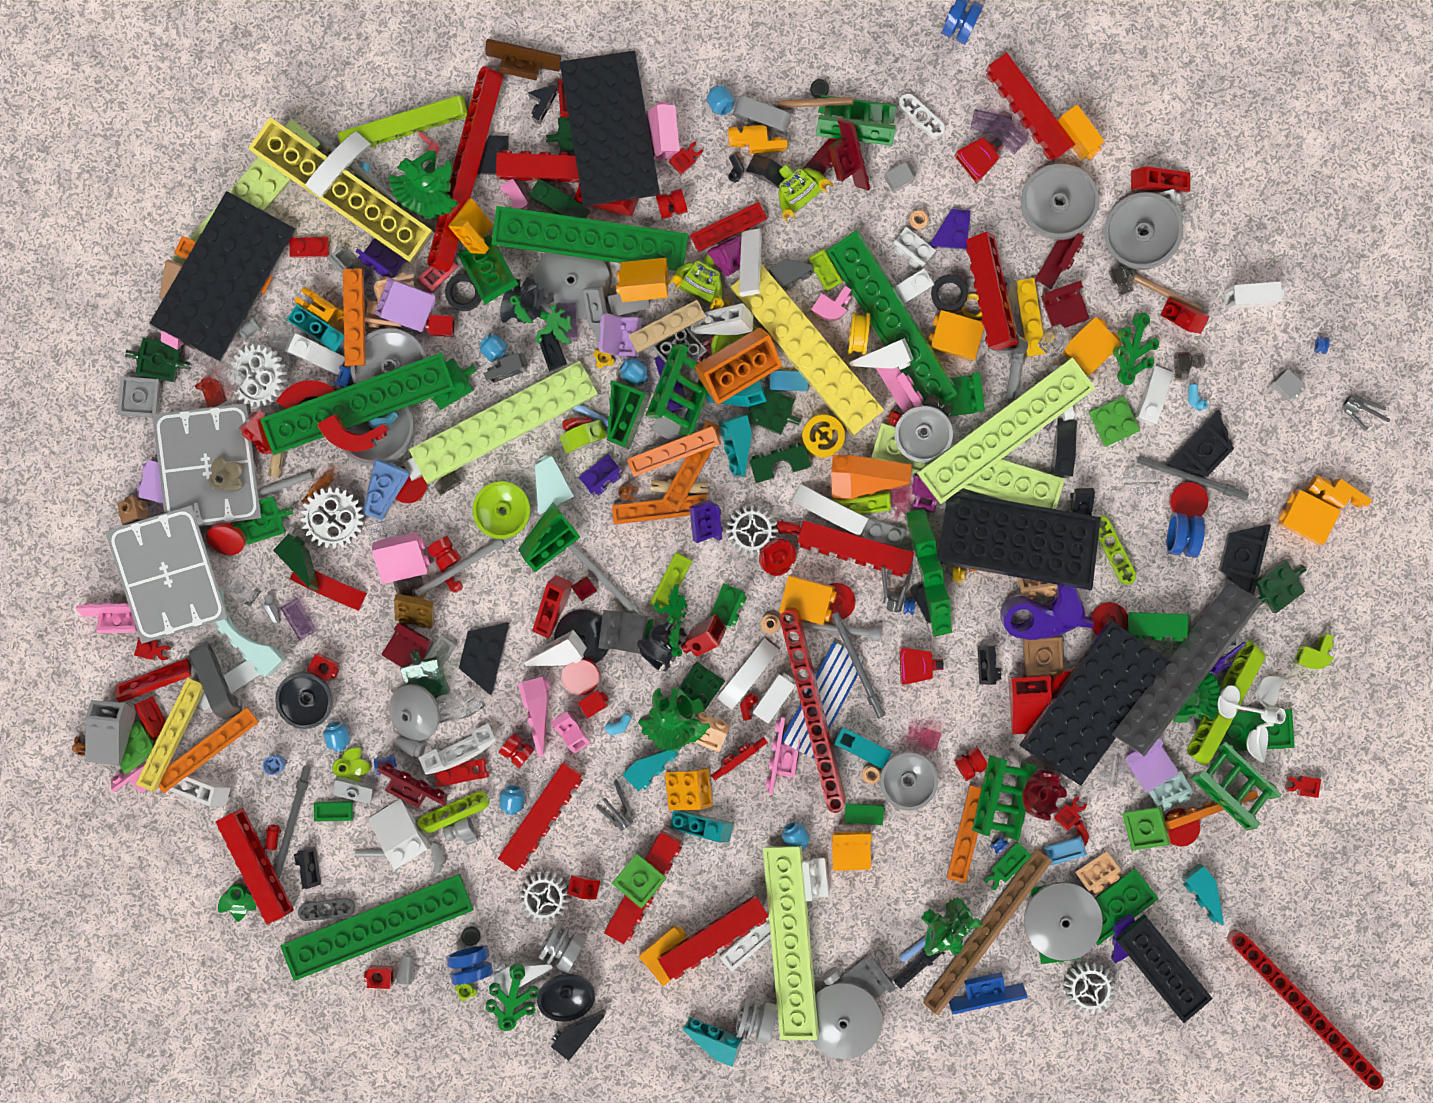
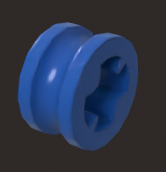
M1318 336L1316 338L1315 353L1320 351L1322 354L1327 353L1330 344L1329 337L1323 339L1322 336Z
M905 597L903 614L909 612L910 615H913L915 598L909 600L908 597Z
M1001 835L989 847L991 849L994 848V852L998 854L1008 846L1009 842L1004 841V837Z

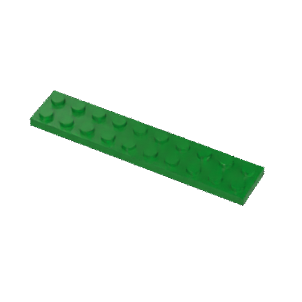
M496 206L492 245L615 263L666 258L668 269L676 271L677 268L684 265L688 233Z
M855 230L826 251L848 288L851 289V293L864 314L870 313V323L884 346L905 338L914 359L909 362L910 366L901 369L900 372L904 373L905 376H910L914 383L912 388L915 392L919 391L924 399L922 404L928 406L932 396L940 399L941 404L959 394L953 381L860 231Z
M439 353L260 418L272 453L277 455L324 438L317 424L335 414H338L343 425L349 429L374 418L385 416L456 389L444 355Z
M458 874L285 942L280 947L292 978L296 981L469 913L474 908L462 877Z

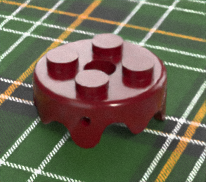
M1039 770L1031 775L1022 791L1023 805L1029 815L1050 821V814L1058 811L1057 800L1067 796L1066 789L1060 784L1062 778L1059 775L1048 770Z

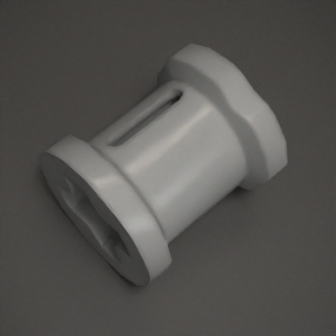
M250 316L249 320L242 324L238 332L245 340H248L250 335L256 331H261L262 328L256 319Z

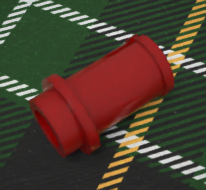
M781 519V521L777 520L776 529H778L779 534L799 535L800 523L785 522L784 519Z
M270 824L265 830L267 832L265 849L277 850L278 836L281 833L280 826Z

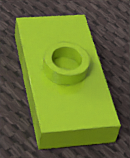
M824 249L807 258L809 264L814 267L813 271L825 292L843 283Z

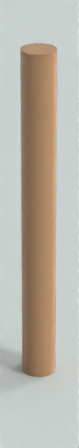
M854 98L778 100L777 105L778 108L853 105Z
M1135 274L1133 281L1167 298L1184 303L1201 312L1205 309L1138 274Z

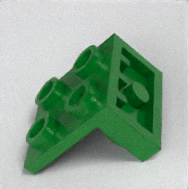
M980 372L951 378L959 394L942 404L943 412L947 417L982 413L985 411Z
M723 583L710 617L716 614L727 627L735 626L740 616L737 614L738 608H743L747 599L744 596L745 592Z

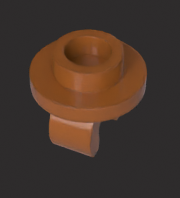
M625 482L620 486L618 495L622 501H636V498L631 496V492L633 490L639 491V488L631 486L629 482Z
M76 736L74 739L75 744L72 745V751L77 755L84 756L85 741L80 743V738Z

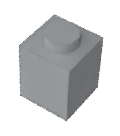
M904 162L885 173L884 178L892 192L895 193L911 184L915 180L914 176L916 174L912 166H908Z
M1286 369L1270 385L1284 399L1289 400L1292 398L1296 399L1302 393L1301 388L1305 384L1289 369Z

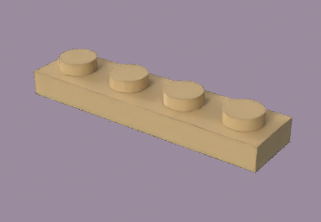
M695 300L628 336L638 354L705 319L706 316L698 300Z

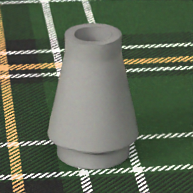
M399 736L395 747L416 758L423 755L426 744L422 740H412Z
M401 956L395 976L397 978L396 983L412 984V980H414L413 956Z

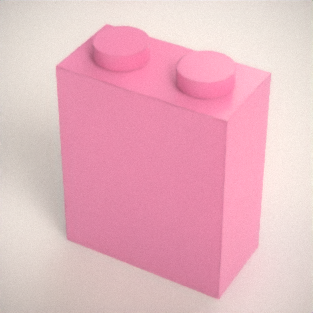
M659 102L655 107L650 108L646 115L654 160H667L680 151L675 105H668V102Z
M418 532L373 542L372 554L383 584L428 573V566L431 565L428 554L425 555L424 553L425 542L423 538L419 537Z

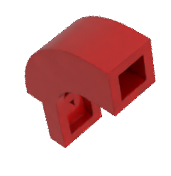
M301 381L284 390L276 402L285 409H288L310 399L337 391V389L320 381Z
M338 414L317 424L324 437L330 443L343 450L354 452L365 451L377 446L374 438L378 441L386 437V432L390 430L388 424L385 423L366 434H355L343 425Z

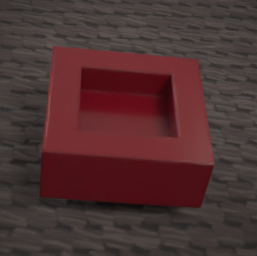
M588 576L571 586L581 601L597 592L596 587Z

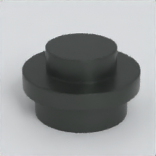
M817 79L812 82L810 92L813 97L820 98L821 95H828L829 85L825 80Z
M468 926L463 930L461 938L466 945L473 946L480 941L481 933L478 928Z

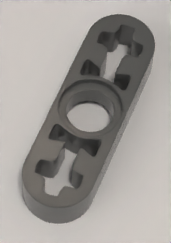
M350 898L307 902L299 907L298 916L303 921L345 917L354 911L355 904ZM344 902H346V905H350L347 912H345V909H338L337 914H335L336 907L342 906ZM315 905H318L317 912L310 913L309 917H307L306 913H303L306 907H308V910H315ZM322 905H330L332 908L331 913L324 914L321 910Z

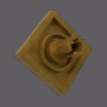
M415 591L413 597L396 594L394 598L395 621L403 624H414L421 628H433L434 602L424 600L426 593L420 597L417 596Z

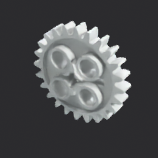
M252 344L251 346H245V350H239L240 355H234L237 361L231 362L234 369H229L233 373V376L229 377V379L234 380L231 387H236L234 394H240L239 400H244V404H250L252 407L271 405V402H276V397L281 395L279 390H285L284 386H282V383L287 382V380L283 379V375H286L287 372L282 371L285 364L279 363L282 357H276L277 351H271V347Z
M329 486L328 491H325L322 487L320 494L317 491L313 492L315 498L308 496L307 499L310 503L304 502L303 504L307 509L301 510V513L306 515L300 519V521L306 522L302 529L308 528L306 536L312 534L311 541L318 539L319 546L322 542H325L326 548H328L330 543H332L334 549L337 543L344 547L345 540L350 544V537L357 538L355 531L361 532V528L357 525H363L364 521L359 518L364 517V513H359L358 511L363 507L356 506L359 499L352 500L353 493L348 496L346 495L347 489H344L341 493L339 492V486H337L335 491L332 490L331 486ZM334 500L337 506L329 508L326 505V501ZM319 506H322L325 511L319 509ZM348 512L352 518L350 520H343L341 514ZM315 514H321L324 520L322 522H316L313 516ZM329 514H330L331 516H332L333 514H335V515H336V518H335V519H332V520L330 521V520H329ZM338 522H340L341 524L345 525L346 528H345V529L342 528L341 525H340ZM332 526L337 527L339 533L335 535L330 534L328 528Z

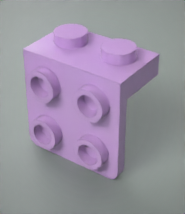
M603 313L600 320L601 329L598 341L600 352L619 357H639V353L637 354L628 335L641 329L642 319L621 318Z
M1160 737L1145 757L1132 749L1127 752L1128 756L1125 759V762L1146 792L1153 790L1178 774L1177 768L1162 748L1163 742Z

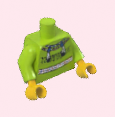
M786 164L779 170L785 179L779 185L780 189L778 191L783 219L787 223H789L788 218L790 216L796 219L794 213L799 211L822 191L828 193L826 187L828 185L833 187L834 184L819 171L810 168H799L794 172Z
M708 254L703 263L696 260L693 263L687 262L677 268L673 277L668 281V284L671 282L675 283V290L678 288L706 304L711 303L710 309H713L714 305L719 309L724 305L722 300V280L719 278L720 273L713 269L715 262Z

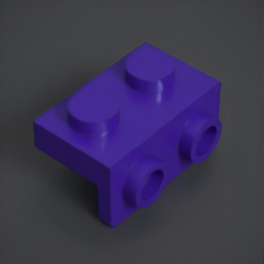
M706 500L689 506L693 541L700 543L710 538H715L718 541L722 540L723 527L721 525V509L719 505L711 500Z

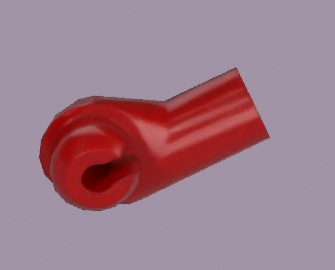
M590 417L565 419L562 422V427L565 431H569L585 423H591Z
M454 576L445 581L453 593H458V591L463 589L462 582L455 581Z
M749 693L740 702L743 721L752 719L750 709L758 702L756 694Z
M1079 820L1074 825L1077 830L1076 837L1081 836L1084 846H1086L1089 834L1084 822Z

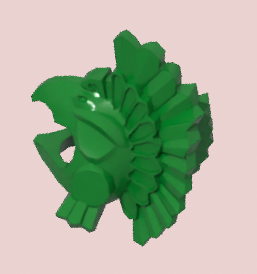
M427 151L413 161L405 158L397 166L399 170L405 172V175H390L388 178L391 182L392 194L396 196V200L409 210L415 211L418 215H423L425 219L436 218L437 215L452 213V208L458 206V202L447 194V191L450 192L451 184L449 183L452 175L451 161L446 160V164L443 167L436 168V151ZM429 161L428 165L423 169V163Z
M1209 672L1174 717L1173 722L1188 723L1190 716L1193 715L1197 719H1201V721L1204 715L1210 720L1217 717L1221 686L1218 685V680L1214 678L1213 673Z
M677 687L672 689L670 702L668 697L661 694V688L656 689L652 696L653 708L649 711V717L651 718L638 721V724L642 727L641 733L648 735L649 740H655L654 745L658 746L657 749L666 751L680 750L686 744L696 742L710 728V724L694 719L696 714L705 711L700 698L692 701ZM679 697L682 700V702L677 705L676 702L677 698Z
M953 897V900L950 899L949 903H946L945 917H942L939 913L935 914L932 909L925 911L921 917L928 925L924 946L927 956L948 950L953 955L961 953L964 947L962 945V938L970 933L972 929L983 926L982 921L972 918L973 913L970 912V909L967 908L960 898ZM933 930V935L930 940V932Z

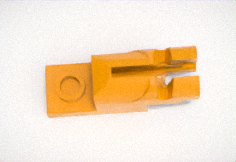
M764 125L743 126L742 133L738 131V127H728L729 147L745 148V145H748L749 155L787 151V139L783 140L782 137H776L768 141L767 127Z
M303 287L301 292L310 297L313 303L309 304L299 297H296L295 303L344 334V312L307 287Z
M1315 475L1306 487L1308 492L1313 495L1319 493L1318 499L1337 509H1343L1350 499V503L1358 508L1368 507L1373 501L1341 478L1335 479L1332 483V481Z

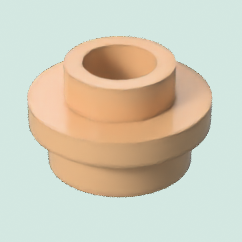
M915 210L911 213L909 222L913 228L922 229L928 224L929 218L925 211ZM916 217H921V218H922V222H921V223H917V222L915 221V218H916Z
M766 615L761 620V628L766 633H775L780 627L779 619L775 615ZM769 620H772L774 622V626L772 628L767 627V622Z
M867 765L864 767L862 778L866 783L875 784L880 780L881 771L877 766ZM874 771V777H868V772Z

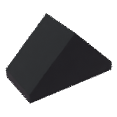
M753 155L745 172L779 189V185L784 181V177L779 172L782 168L781 165L772 158Z

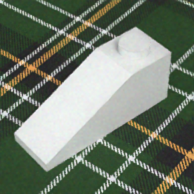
M922 269L894 288L904 304H907L931 289L934 283L926 270Z
M743 303L704 312L706 318L692 325L690 332L693 334L739 335L752 332L753 314Z
M292 333L284 350L336 375H339V367L343 366L345 361L344 356L296 333Z
M904 338L849 363L850 366L892 369L899 367L901 370L910 366L909 362L914 358Z
M1156 365L1154 366L1134 416L1136 420L1151 426L1157 424L1173 372Z
M572 630L530 653L524 664L525 666L568 665L572 662L577 663L584 657L583 654L587 647L575 631Z
M188 775L169 791L207 806L226 807L230 787Z
M547 961L520 963L525 968V977L520 981L519 987L552 969L554 962L552 961L550 964ZM510 963L506 966L501 964L494 969L495 972L492 975L494 983L500 984L501 990L506 995L509 994L512 982L509 968L516 963Z

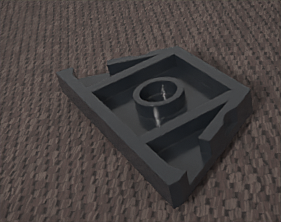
M1216 410L1166 464L1208 477L1234 450L1233 444L1228 437L1227 428L1223 424L1221 412Z
M1269 524L1227 533L1219 571L1236 586L1253 596L1256 589L1254 581L1259 577L1271 528Z
M508 622L468 631L459 669L490 695L493 694L510 624Z

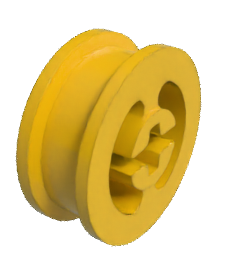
M852 311L848 337V354L855 351L866 355L870 313H867L865 316L856 315V312Z
M817 415L805 424L801 435L802 444L806 446L807 452L815 457H830L837 453L844 444V428L840 421L833 416ZM815 424H828V428L821 427L818 431L820 433L826 432V438L829 441L833 437L832 431L836 432L837 439L832 448L828 450L818 448V445L823 446L828 444L825 439L821 441L819 439L821 435L817 431L814 434V442H811L810 430Z

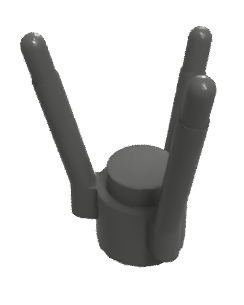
M1350 394L1343 404V407L1346 408L1344 412L1351 416L1364 431L1368 430L1367 427L1354 414V412L1358 413L1361 409L1386 422H1390L1389 418L1364 404L1381 410H1386V407L1363 399L1358 395Z
M882 566L883 603L887 604L886 608L888 611L901 612L904 595L912 571H909L905 579L901 594L892 593L891 596H888L885 567Z
M615 780L614 785L625 813L623 810L617 812L606 798L603 801L615 815L614 818L599 805H596V808L615 827H619L622 831L633 823L631 819L633 814L627 806L618 782Z

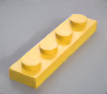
M1035 279L1015 281L1018 285L1017 302L1023 337L1028 341V348L1025 351L1026 357L1046 354Z

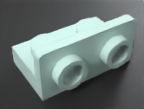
M1180 771L1176 776L1148 793L1155 807L1161 806L1162 812L1171 809L1172 805L1178 802L1183 804L1189 801L1192 796V789L1182 771Z

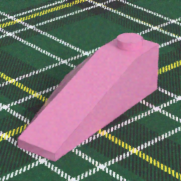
M544 676L518 683L524 708L529 709V712H527L528 722L534 729L532 735L539 757L544 755L548 690H551L549 679H545Z

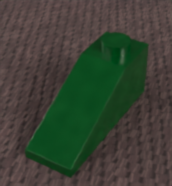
M539 178L529 194L531 200L558 215L586 219L590 213L588 208L583 207L574 199Z
M288 533L273 551L307 587L318 591L320 588L310 552L304 546L306 542L298 535L294 537Z

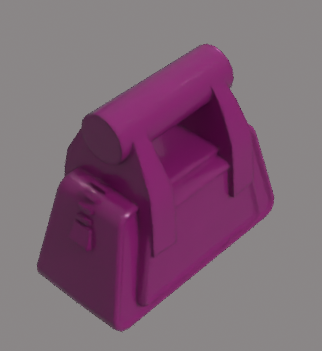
M740 236L728 239L707 251L726 276L740 270Z
M913 476L912 495L915 496L912 507L934 513L935 505L938 501L921 478ZM920 498L931 500V504L921 502Z

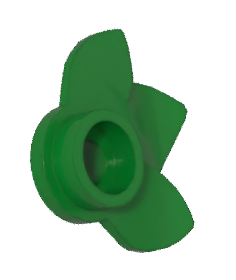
M240 883L230 886L228 893L221 896L218 903V912L223 913L230 910L237 922H240L245 917L247 910H256V903L252 895ZM235 890H240L241 895L237 896Z

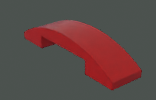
M316 570L315 574L320 589L315 591L307 587L292 572L290 580L358 611L367 593L357 588L346 585Z

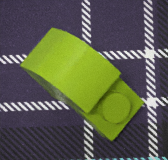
M600 419L575 427L559 436L566 454L582 449L588 444L607 437Z
M1321 633L1315 649L1300 645L1293 663L1310 669L1325 668L1334 659L1333 656L1327 654L1333 647L1334 641L1332 640L1334 636Z

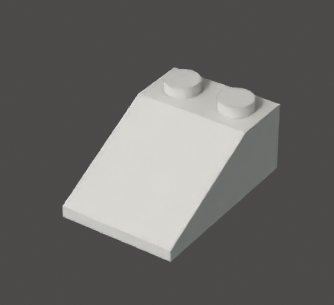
M402 799L397 800L369 818L382 850L394 870L431 847Z

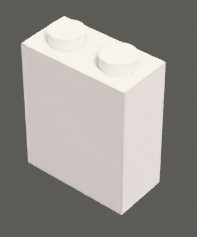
M1281 282L1234 285L1224 291L1225 310L1273 306L1284 298L1283 286L1281 287Z
M785 672L782 675L777 673L753 707L752 713L769 724L795 687L794 679Z

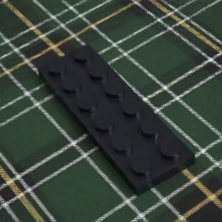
M1143 914L1115 938L1116 942L1183 1023L1187 1022L1213 999L1146 915Z

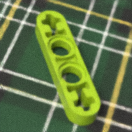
M1099 516L1101 517L1100 521L1105 522L1104 530H1110V533L1104 534L1101 537L1100 533L1104 532L1099 528L1098 541L1119 582L1126 585L1132 584L1136 579L1135 570L1110 521L1104 516ZM1108 536L1114 539L1112 547H1107L1104 543L1105 538ZM1117 553L1123 556L1121 564L1113 562V557ZM1127 564L1128 567H1125L1124 569L1127 573H1131V576L1129 577L1130 580L1128 581L1127 579H1123V570L1118 571L1117 568L1123 567Z
M477 791L421 816L417 825L424 834L434 832L488 807L490 800L484 791ZM466 805L463 811H458L460 807ZM449 813L445 819H441L444 814Z

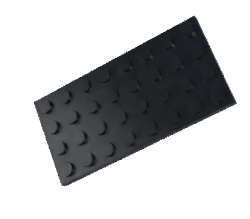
M635 50L561 61L560 69L583 207L660 195Z
M226 191L149 324L221 362L296 232V228Z
M956 492L946 500L937 561H940V564L1092 590L1101 517Z
M1109 619L1021 741L1020 747L1082 786L1116 739L1112 733L1145 690L1153 685L1155 677L1172 661Z

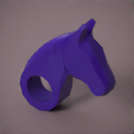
M1057 585V594L1050 606L1040 604L1022 595L1012 597L1004 602L1000 610L1001 622L1007 632L1016 638L1027 640L1055 637L1077 627L1092 628L1094 627V622L1090 621L1091 617L1085 616V609L1077 588ZM1017 611H1030V616L1024 623L1014 624L1011 622L1013 614Z

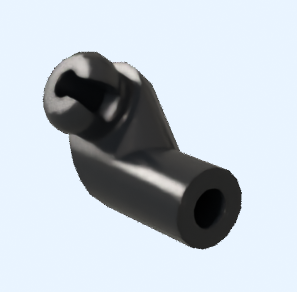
M737 153L729 157L733 168L728 174V179L734 183L741 179L744 172V166Z

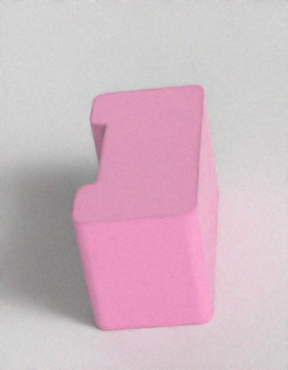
M513 179L500 186L505 196H509L513 208L523 210L529 208V203Z

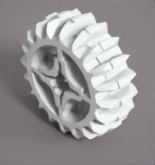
M750 505V511H747V507L743 506L744 513L737 509L736 513L739 516L731 515V518L735 521L734 523L728 521L727 524L732 526V529H726V532H732L733 535L727 537L728 540L733 538L735 540L731 547L737 544L739 546L736 549L737 552L743 548L744 556H746L747 550H749L750 556L753 557L754 551L757 550L759 555L760 549L770 542V539H777L776 536H772V532L777 533L778 529H772V526H775L777 522L770 523L769 520L774 516L770 515L767 518L765 516L768 513L767 509L761 513V506H758L757 511H754V505ZM749 515L748 526L736 528L740 519ZM755 515L761 517L766 522L768 528L758 527L755 523ZM751 521H753V526L757 530H762V532L754 533L753 541H751V536L747 532L742 531L750 529ZM736 534H746L749 538V546L742 544ZM758 534H768L766 540L761 545L755 547L756 536Z
M539 871L537 874L538 878L531 874V880L526 878L524 881L526 885H521L520 887L524 892H519L518 896L524 899L519 900V904H525L521 911L528 910L527 918L531 914L534 915L532 918L533 922L539 917L540 924L543 923L544 918H546L547 923H551V916L557 921V913L563 916L564 911L562 909L567 910L569 907L565 904L570 902V898L565 897L569 895L567 894L568 890H563L568 885L567 883L560 884L563 880L562 877L555 880L556 873L549 877V871H546L545 877H543L542 872ZM538 883H547L543 890L532 888ZM552 886L558 890L560 901L551 894ZM548 889L547 899L540 905L542 901L540 894L543 895ZM529 894L537 900L536 909L530 903ZM545 905L557 906L552 911L541 912Z
M1085 961L1082 968L1078 963V970L1070 969L1073 973L1072 976L1066 974L1069 981H1063V984L1067 986L1063 989V992L1067 994L1065 998L1067 1001H1070L1071 1007L1076 1006L1075 1009L1078 1012L1082 1010L1084 1014H1087L1090 1010L1091 1014H1095V1009L1102 1012L1101 1006L1108 1008L1109 1006L1106 1002H1113L1110 995H1115L1116 993L1111 989L1116 987V984L1111 982L1114 977L1108 975L1110 971L1108 969L1103 970V965L1101 964L1096 967V963L1092 962L1089 967L1088 962ZM1086 974H1097L1102 978L1090 980ZM1081 978L1082 983L1075 991L1076 983ZM1087 982L1091 985L1092 994L1087 990ZM1104 985V990L1101 996L1098 998L1097 993L1101 988H1103L1102 986ZM1089 996L1092 1002H1083L1077 998Z

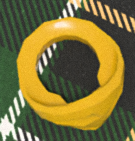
M968 294V295H967V300H969V299H976L977 301L979 300L977 294ZM965 305L961 308L963 315L967 318L974 320L983 318L981 310L975 315L967 312Z

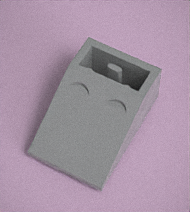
M668 308L653 322L672 313V310ZM688 328L651 346L665 363L672 345L684 344L689 347L687 357L694 361H697L707 352L705 347ZM683 363L680 374L688 369L689 366Z
M91 700L85 722L86 762L121 765L136 714L135 709L125 703Z

